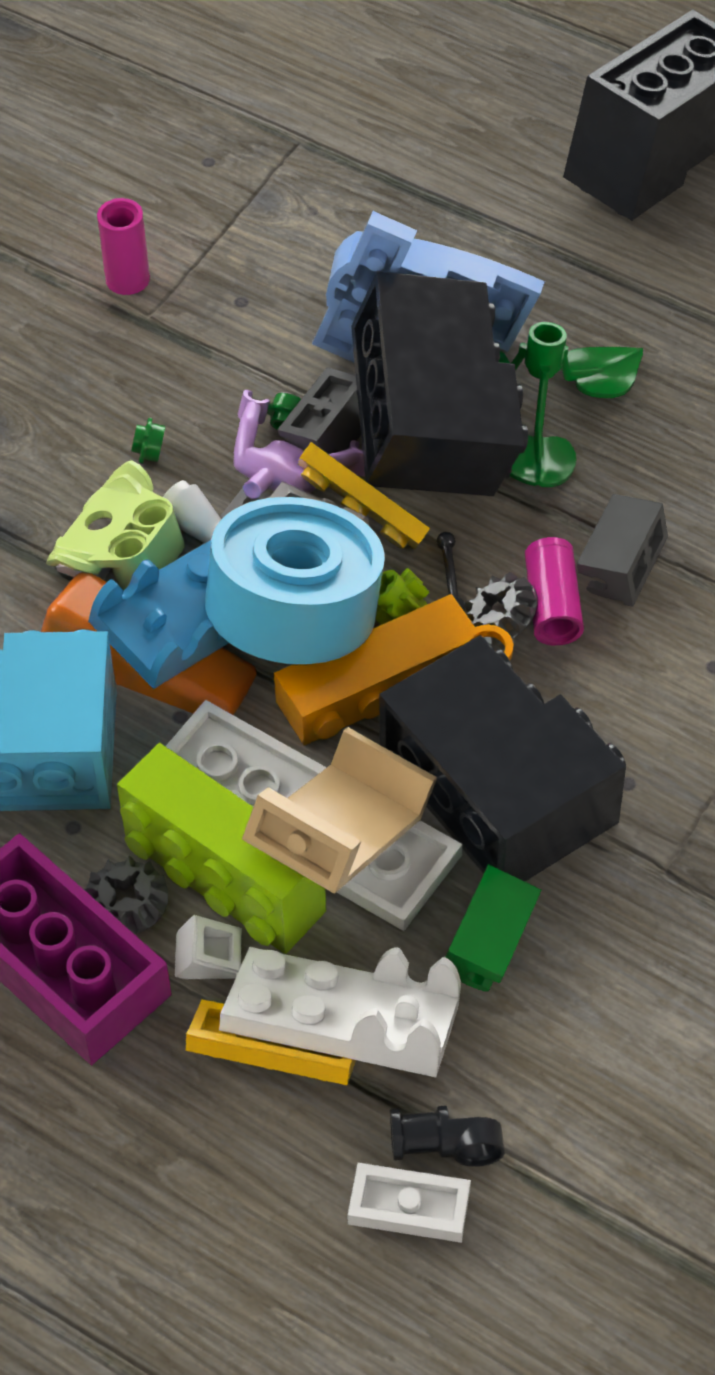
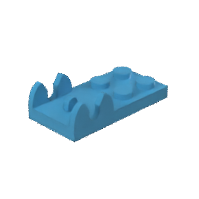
M211 540L160 570L150 560H143L133 573L131 582L125 590L113 579H110L98 592L93 602L88 622L97 631H108L110 645L153 689L229 643L214 629L206 614L205 597Z

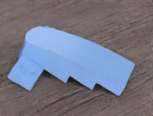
M373 211L364 231H356L347 237L335 251L326 292L328 309L312 344L354 362L351 325L377 271L486 282L489 302H492L495 306V320L492 327L493 340L498 342L500 349L508 352L540 296L545 281L466 251L415 239L417 230Z

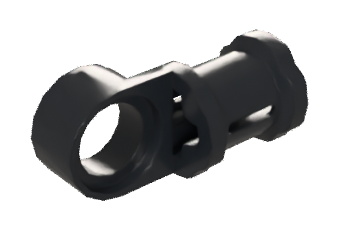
M438 1106L436 1112L401 1114L399 1109H390L391 1145L394 1161L402 1160L405 1154L439 1152L441 1157H454L455 1161L461 1165L480 1167L499 1161L505 1154L502 1126L495 1119L488 1117L449 1119L447 1106Z

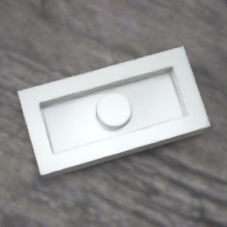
M357 1163L348 1210V1225L462 1243L471 1180Z

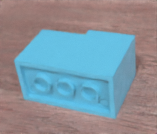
M83 629L74 632H40L29 630L23 633H4L3 650H0V811L111 809L117 689L108 631Z

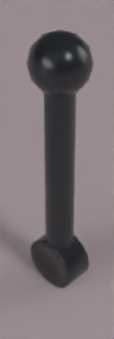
M442 532L438 535L436 542L443 551L448 595L452 594L465 612L464 601L458 596L452 553L456 540L452 533Z

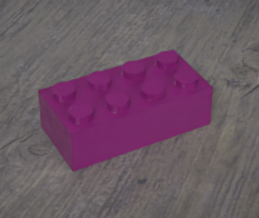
M18 833L0 848V982L92 1066L172 996L167 963L22 834Z

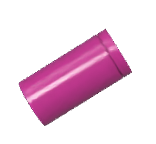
M116 198L109 200L97 212L106 285L117 294H136L145 289L150 281L143 210L137 202L131 199Z
M558 537L536 540L525 550L527 579L537 594V608L532 619L534 636L539 642L546 645H566L576 641L584 632L573 546L567 540Z

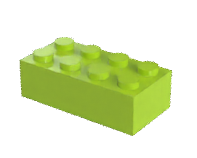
M160 742L117 783L120 814L125 833L124 840L128 848L143 860L150 858L162 866L168 877L182 888L190 886L200 893L217 914L223 917L230 915L242 923L249 935L263 946L271 944L282 953L287 954L326 912V889L242 840L253 806Z

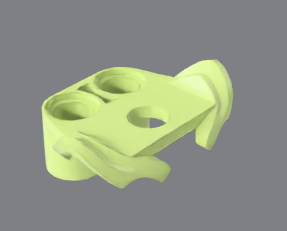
M131 460L116 469L106 483L88 499L78 518L64 536L57 539L46 564L54 567L61 564L77 571L96 575L100 573L102 568H112L118 585L125 590L131 582L133 573L143 560H150L160 570L179 557L185 544L172 504L167 499L153 493L151 478L141 465ZM97 519H112L111 523L103 529H88V526Z

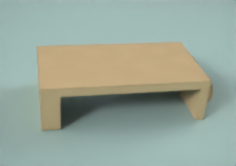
M348 727L342 733L331 765L288 798L269 787L257 795L242 840L335 894L421 820L437 777Z

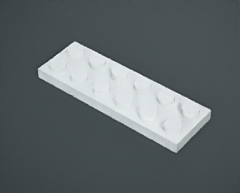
M207 700L200 705L166 745L174 753L253 807L257 795L269 787L288 798L326 769L325 766ZM420 820L338 890L337 893L400 930L405 931L460 859L463 844Z

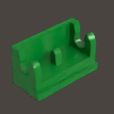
M488 864L445 955V958L449 959L457 968L460 982L485 992L490 990L493 981L501 982L542 889Z

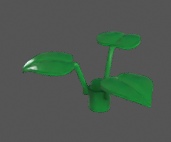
M538 322L530 327L527 343L522 342L519 344L518 353L511 363L505 353L500 350L499 363L515 364L516 371L524 360L530 375L540 379L534 437L528 435L527 448L523 454H519L513 464L510 477L531 486L539 485L549 488L565 483L575 470L576 452L571 443L562 437H543L548 380L561 369L564 379L566 381L575 380L577 389L585 395L597 398L620 397L629 392L635 383L638 368L643 357V348L583 347L568 351L569 347L565 345L567 333L563 327L553 322Z

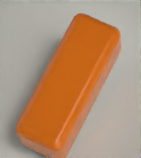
M86 572L75 575L48 607L41 632H74L83 629L97 631L88 620L93 602L107 581ZM110 645L117 685L193 714L207 700L234 715L256 676V668L251 663L222 647L153 689Z

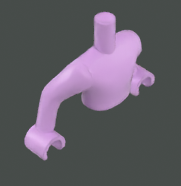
M244 390L238 410L240 423L234 447V467L249 478L243 486L246 496L256 499L267 489L275 491L282 481L308 493L314 491L316 487L301 476L304 469L298 465V461L304 452L302 449L281 440H274L264 448L253 447L258 425L265 421L270 400L259 401L252 399V391ZM352 440L349 449L329 454L356 475L365 476L363 451L358 449L359 442Z

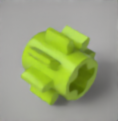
M406 568L401 575L395 570H387L382 573L375 618L380 625L427 605L423 598L429 594V590L409 568Z

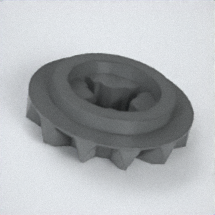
M509 572L502 579L492 575L488 586L485 588L475 587L477 596L464 602L467 610L466 615L475 627L495 625L507 631L513 639L524 631L533 619L537 608V594L525 577L518 578ZM499 602L504 604V609L507 612L505 614L501 611L497 612L491 609L492 606ZM483 637L490 645L502 644L496 638Z
M130 855L123 862L113 863L108 859L103 869L90 873L89 883L86 889H84L134 934L145 931L153 926L162 917L168 904V888L164 875H160L150 861L145 864L139 863ZM130 885H134L136 898L125 897L118 902L114 889L126 890Z

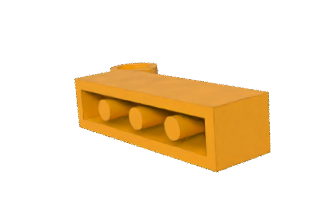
M450 594L373 628L368 639L348 655L323 663L292 664L274 672L276 703L305 746L318 739H328L336 735L342 728L364 718L371 719L378 716L380 693L479 635H482V637H493L501 641L505 647L504 653L509 660H511L513 655V640L507 631L498 626L480 625L475 627L453 595Z

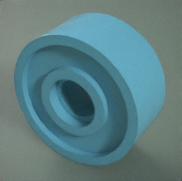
M274 497L244 504L225 515L215 527L212 535L205 597L208 619L218 634L227 642L243 652L261 659L285 664H316L341 658L359 648L368 639L374 628L385 560L383 546L376 533L364 521L354 514L326 502L299 497Z

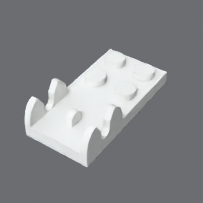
M249 947L220 1013L219 1031L437 1077L459 1006L460 976L455 965L449 959L442 957L430 968L427 981L422 983L415 982L408 975L409 962L400 948H392L386 951L381 956L375 972L371 973L334 965L327 961H315L281 954L274 950Z

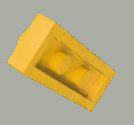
M310 442L299 457L298 465L304 469L301 476L307 482L323 492L327 487H330L344 498L340 503L343 507L346 506L366 517L368 515L382 525L383 528L380 534L397 547L404 549L408 544L413 549H416L430 530L428 526L314 443Z
M201 999L186 1034L185 1051L310 1077L321 1081L348 1085L356 1060L219 1031L220 1013L224 1004Z

